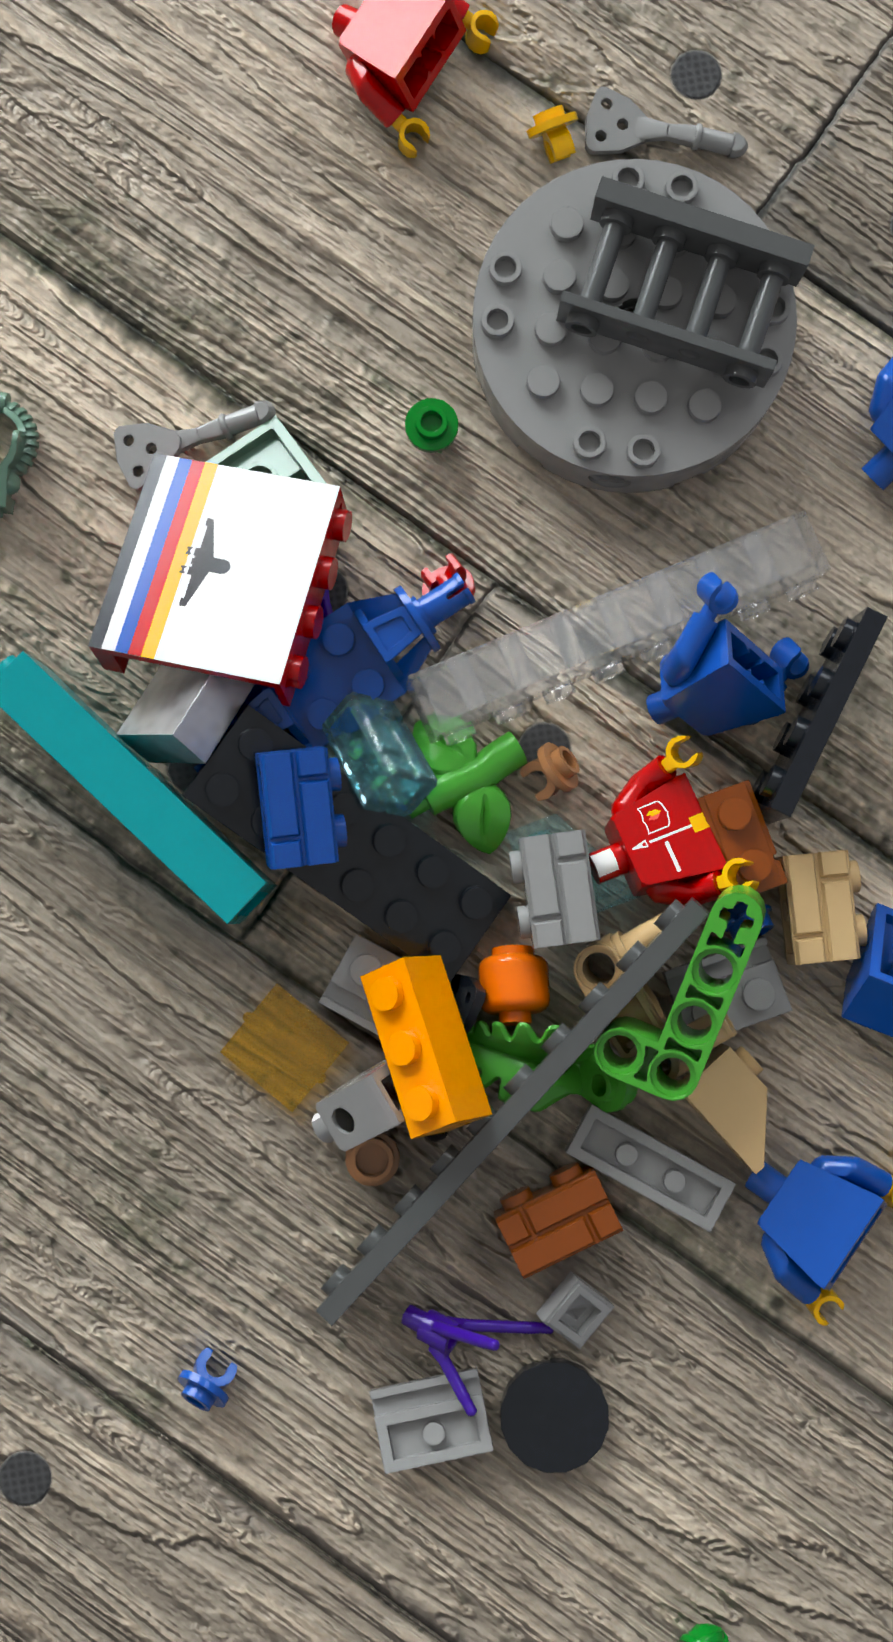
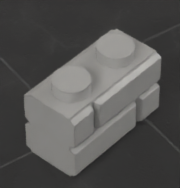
M585 829L519 838V851L509 852L513 885L523 883L526 905L516 906L520 938H531L533 949L601 940Z

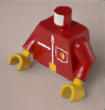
M364 0L359 9L343 4L336 10L332 20L333 33L339 37V47L347 60L346 75L362 104L386 128L392 125L399 133L398 147L406 157L416 158L417 150L405 139V135L410 132H416L420 134L426 143H429L430 131L425 121L420 118L407 119L402 112L405 109L411 112L415 111L465 32V41L471 51L477 54H486L489 51L490 39L478 30H484L491 36L496 35L499 23L492 11L479 10L473 14L468 10L470 5L464 0Z
M676 736L672 738L665 749L666 757L663 755L657 756L631 776L612 803V817L604 828L610 845L589 853L591 874L597 884L624 875L634 896L648 895L654 903L670 905L675 899L685 905L693 897L703 905L717 900L721 892L728 887L739 885L736 880L739 868L754 864V862L742 858H733L726 862L715 836L706 822L686 773L676 776V769L693 768L699 765L703 759V752L696 753L687 762L683 761L679 756L680 745L688 741L692 736ZM749 881L742 885L750 886L757 890L759 882Z

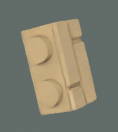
M848 850L774 858L775 860H780L788 883L778 886L787 964L805 965L860 959V947L867 945L868 935L864 916L855 913L853 893L860 892L861 875L857 861H849Z

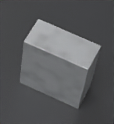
M161 665L116 735L148 763L206 764L255 684Z

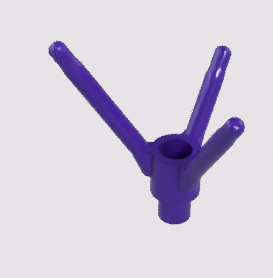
M413 1304L409 1305L405 1310L401 1322L404 1326L417 1332L418 1340L429 1345V1352L440 1365L456 1397L469 1417L476 1415L477 1409L449 1357L457 1342L460 1341L479 1348L497 1351L500 1347L498 1340L476 1332L552 1334L554 1332L553 1329L543 1322L464 1319L445 1316L434 1309L426 1312Z

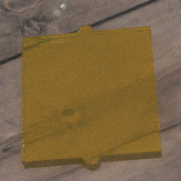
M276 983L253 1012H246L243 1015L245 1022L220 1053L293 1112L317 1082H325L327 1078L325 1072L349 1042L279 983Z

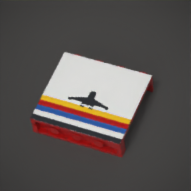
M154 453L88 645L105 670L125 673L129 659L273 687L281 704L290 707L295 689H302L307 678L309 661L306 652L310 639H317L322 629L324 613L321 603L325 590H332L336 582L338 560L335 556L339 543L346 542L351 532L352 511L346 508L340 486Z

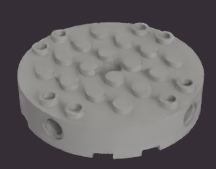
M619 159L599 162L568 172L539 188L517 207L495 235L479 271L474 293L472 354L475 372L491 408L490 412L503 432L517 447L520 446L530 456L542 463V467L547 471L578 485L607 492L639 493L673 487L676 483L688 480L701 473L705 474L724 462L740 448L761 422L775 400L792 360L797 328L796 297L792 285L788 284L781 287L760 351V355L777 360L774 372L764 388L758 386L750 389L736 387L727 383L721 374L599 334L595 337H584L568 330L565 323L556 321L563 290L581 296L603 230L599 222L590 220L595 195L602 176L769 230L754 210L739 196L716 180L700 172L658 160ZM633 233L624 235L602 303L632 313L634 312L656 246L651 239ZM685 250L676 253L654 320L686 330L708 264L703 256ZM737 267L729 269L707 335L708 338L739 347L760 283L757 274Z

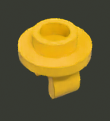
M558 105L533 116L535 126L526 131L528 138L543 137L545 152L550 164L576 153L571 134L566 127L578 120L576 111L565 114L563 105Z

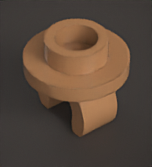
M550 742L545 743L538 748V758L525 764L520 770L523 778L535 771H541L546 776L547 785L545 789L535 795L538 801L548 799L559 790L570 792L578 786L577 773H579L580 767L573 753L565 746L558 747Z

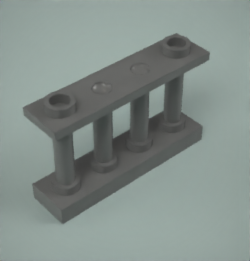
M602 176L595 195L590 220L599 222L603 230L581 296L563 290L556 321L565 323L568 330L580 336L595 337L599 334L721 374L727 383L736 387L750 389L758 386L764 388L774 372L777 360L760 355V351L781 287L788 284L797 287L809 265L815 245ZM630 233L651 239L653 244L656 245L633 313L602 303L623 237ZM683 250L703 256L708 262L686 330L654 320L676 253ZM735 267L755 273L760 279L739 347L707 337L728 271Z

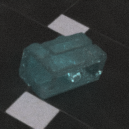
M352 692L345 696L322 724V730L364 809L377 812L386 810L388 814L406 817L412 814L437 786L438 780L407 724L403 723V717L394 702L380 698L373 700L371 696Z

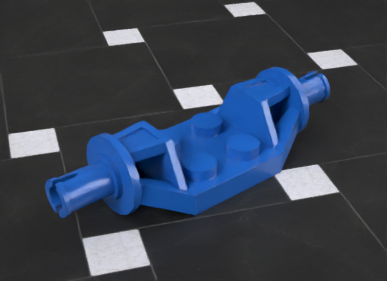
M456 572L451 578L419 599H416L414 596L409 598L402 586L399 585L393 589L395 594L344 604L323 618L319 637L317 639H310L306 652L309 661L307 678L302 689H295L290 707L281 704L273 687L255 684L224 735L244 707L249 705L281 729H289L290 733L288 734L306 747L328 746L407 694L431 651L433 650L436 653L442 649L433 635L437 632L435 627L469 604L475 603L476 601L467 587L451 599H447L465 587V582ZM422 634L423 638L396 663L394 658ZM198 764L194 767L197 773L203 764Z

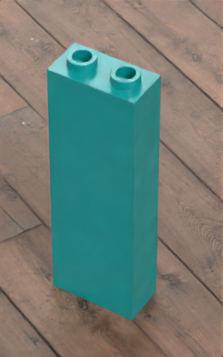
M24 651L17 657L11 655L0 662V707L227 924H241L274 890L277 885L144 758L116 735L117 732L47 666Z

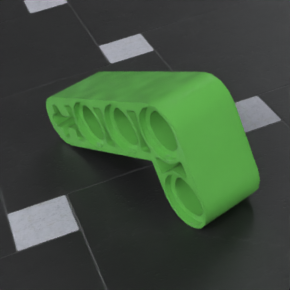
M744 885L730 886L722 891L717 898L664 1029L628 1016L618 1017L609 1023L595 1043L594 1049L596 1063L603 1072L615 1079L670 1101L683 1100L693 1093L698 1085L764 922L766 913L765 903L756 890ZM737 901L748 905L746 915L754 920L744 919L740 924L734 941L729 938L723 937L731 918V913L724 910L723 907L733 909ZM738 944H743L745 947L741 948ZM709 954H721L731 962L733 972L726 978H712L703 969L702 959ZM686 1007H701L710 1015L712 1024L705 1029H692L683 1021L681 1012ZM617 1035L628 1037L636 1045L637 1055L630 1058L619 1057L610 1047V1038ZM668 1058L680 1059L689 1067L690 1076L682 1080L671 1079L662 1070L661 1062Z

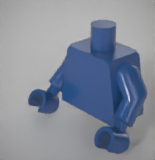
M714 572L705 574L699 580L696 590L698 597L705 604L700 613H692L670 652L663 656L660 662L661 690L649 695L646 704L651 718L657 724H664L680 717L701 735L710 736L741 726L755 725L762 720L786 713L784 691L787 685L785 681L788 678L795 680L804 676L809 670V660L801 652V648L789 637L779 640L773 646L769 657L727 619L717 623L714 622L717 615L727 614L737 606L739 601L738 593L728 581L722 585V580Z

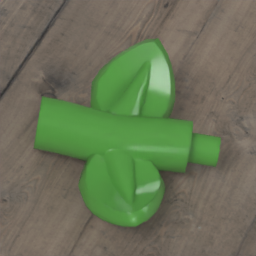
M443 716L419 720L415 723L412 734L414 752L419 764L431 776L417 782L418 791L401 800L404 809L409 817L413 819L427 810H430L435 816L453 807V823L461 836L477 850L491 854L500 846L505 838L512 816L510 801L505 793L496 785L527 764V758L515 736L508 731L477 753V744L469 728L460 721Z

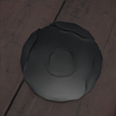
M550 1358V1360H542L538 1363L535 1361L523 1366L508 1382L500 1401L501 1430L509 1449L525 1465L544 1473H566L585 1465L601 1449L609 1429L608 1404L598 1380L584 1366L565 1358Z

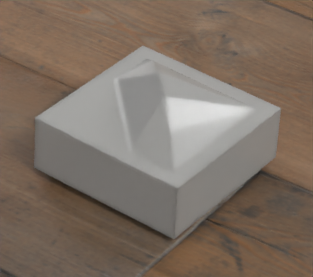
M570 1271L536 1314L544 1324L581 1349L615 1306L607 1297Z

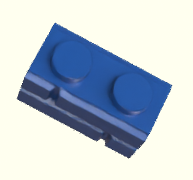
M323 746L255 753L266 865L271 870L339 862L338 848L347 847V829L343 813L334 814L332 792L341 791L342 788L338 758H329L328 748Z

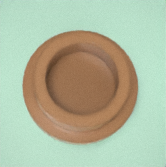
M382 1133L346 1151L345 1162L348 1172L357 1182L367 1186H378L386 1183L395 1175L399 1167L400 1154L395 1141L389 1135Z

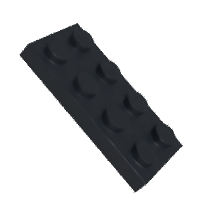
M867 607L852 619L845 617L839 628L834 626L828 633L819 652V655L826 659L815 676L810 674L797 696L796 703L803 707L792 724L789 722L785 723L774 743L773 751L779 753V756L769 772L763 770L752 788L766 823L771 824L791 817L888 616Z

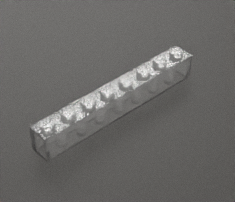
M805 510L408 675L405 686L430 743L433 744L444 739L447 746H452L476 735L477 731L474 726L492 718L495 719L497 725L507 723L526 714L527 711L524 705L544 697L546 704L554 703L575 693L574 683L593 676L595 683L598 684L626 671L623 665L626 661L642 656L644 663H648L668 654L673 647L671 642L678 640L692 613H700L705 604L698 597L696 590L699 580L709 572H714L722 580V585L728 581L737 590L739 599L737 606L731 612L717 615L714 622L717 623L737 614L740 621L745 622L769 611L771 607L768 601L786 594L788 601L792 602L818 590L819 587L816 581L831 570V567Z

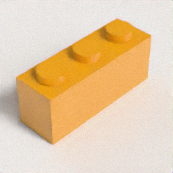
M441 955L402 957L360 976L410 1138L414 1139L448 1132L493 1115Z

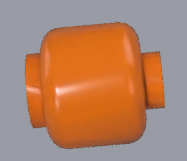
M503 945L491 949V956L484 958L479 964V982L486 990L485 1001L481 1009L490 1015L499 1016V1022H502L505 1026H517L520 1022L530 1025L532 1024L531 1015L541 1013L549 1006L548 962L542 956L535 954L532 946Z

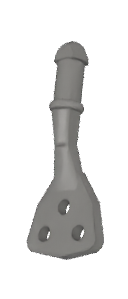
M606 86L599 87L596 90L585 119V149L591 155L622 154L646 142L669 141L690 147L692 151L700 149L727 155V158L734 159L743 156L748 149L746 139L736 132L732 134L706 128L701 123L697 125L669 124L648 118L631 99ZM606 102L611 108L606 110L601 104ZM622 122L626 125L627 129L621 130L617 124ZM601 134L605 140L598 141L595 135Z
M259 400L255 401L251 406L228 415L220 414L217 419L200 427L176 431L150 423L119 426L114 432L117 463L129 486L136 491H142L154 454L149 453L152 446H157L155 452L157 454L178 457L181 453L200 444L226 438L231 440L236 434L260 426L275 416L276 409L272 403ZM130 437H133V444L131 446H127V440ZM143 468V474L137 477V470Z

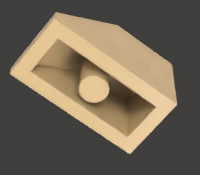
M721 1043L710 1053L697 1087L685 1099L740 1161L753 1173L757 1174L764 1168L767 1087L757 1077L763 1071V1068L742 1046L733 1051L731 1047ZM690 1072L683 1079L689 1077Z

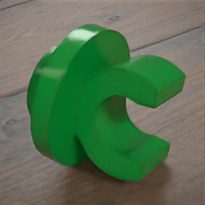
M427 398L415 403L408 411L405 419L407 438L414 447L423 452L442 453L443 450L454 442L458 433V418L454 409L445 401L436 398Z

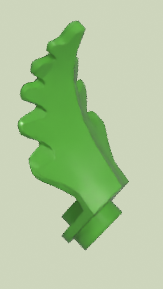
M478 1020L476 1027L473 1025L468 1032L467 1038L478 1070L481 1069L480 1078L483 1087L487 1088L500 1079L498 1099L505 1102L510 1094L503 1087L525 1063L532 1070L541 1063L548 1054L540 1047L560 1025L549 1026L542 1037L539 1038L533 1028L525 1022L518 1023L513 1036H511L502 1022H493L491 1032L486 1022ZM590 1044L530 1111L540 1112L570 1094H577L604 1112H617L634 1100L638 1088L603 1072L595 1060V1044Z

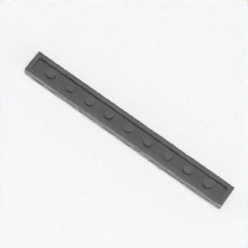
M693 897L685 905L675 899L653 923L661 931L648 946L645 947L638 940L617 962L616 966L623 973L609 988L602 982H599L578 1005L585 1013L584 1016L572 1029H569L562 1023L540 1047L548 1054L534 1070L525 1063L503 1087L510 1096L496 1111L490 1106L493 1115L469 1124L466 1129L473 1137L460 1151L451 1144L430 1167V1170L436 1175L435 1179L424 1191L415 1184L396 1204L393 1210L400 1217L386 1231L378 1224L357 1247V1250L364 1255L351 1270L342 1264L321 1287L328 1296L320 1304L316 1312L331 1326L334 1325L708 917L709 911Z

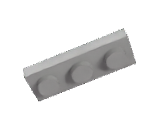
M591 1102L565 1148L567 1154L710 1233L736 1186V1183L609 1112L600 1110Z

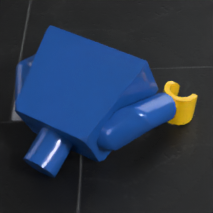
M820 1155L811 1163L800 1159L788 1177L764 1161V1168L757 1174L752 1172L745 1184V1188L769 1204L757 1223L764 1231L761 1247L775 1280L801 1303L806 1304L807 1309L820 1325L827 1326L829 1322L819 1312L820 1307L825 1302L834 1301L842 1310L844 1309L843 1301L832 1289V1286L885 1207L893 1208V1176L876 1165L854 1156Z

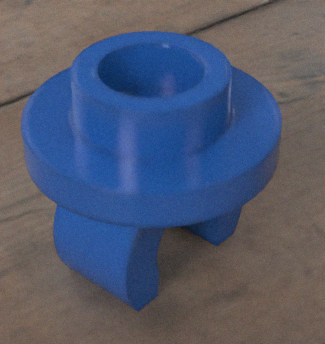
M208 1347L197 1357L193 1372L182 1370L177 1378L178 1382L184 1387L181 1396L193 1406L207 1412L210 1411L212 1406L225 1407L229 1397L222 1389L231 1383L237 1372V1365L232 1362L223 1376H211L206 1370V1362L211 1357L213 1350Z

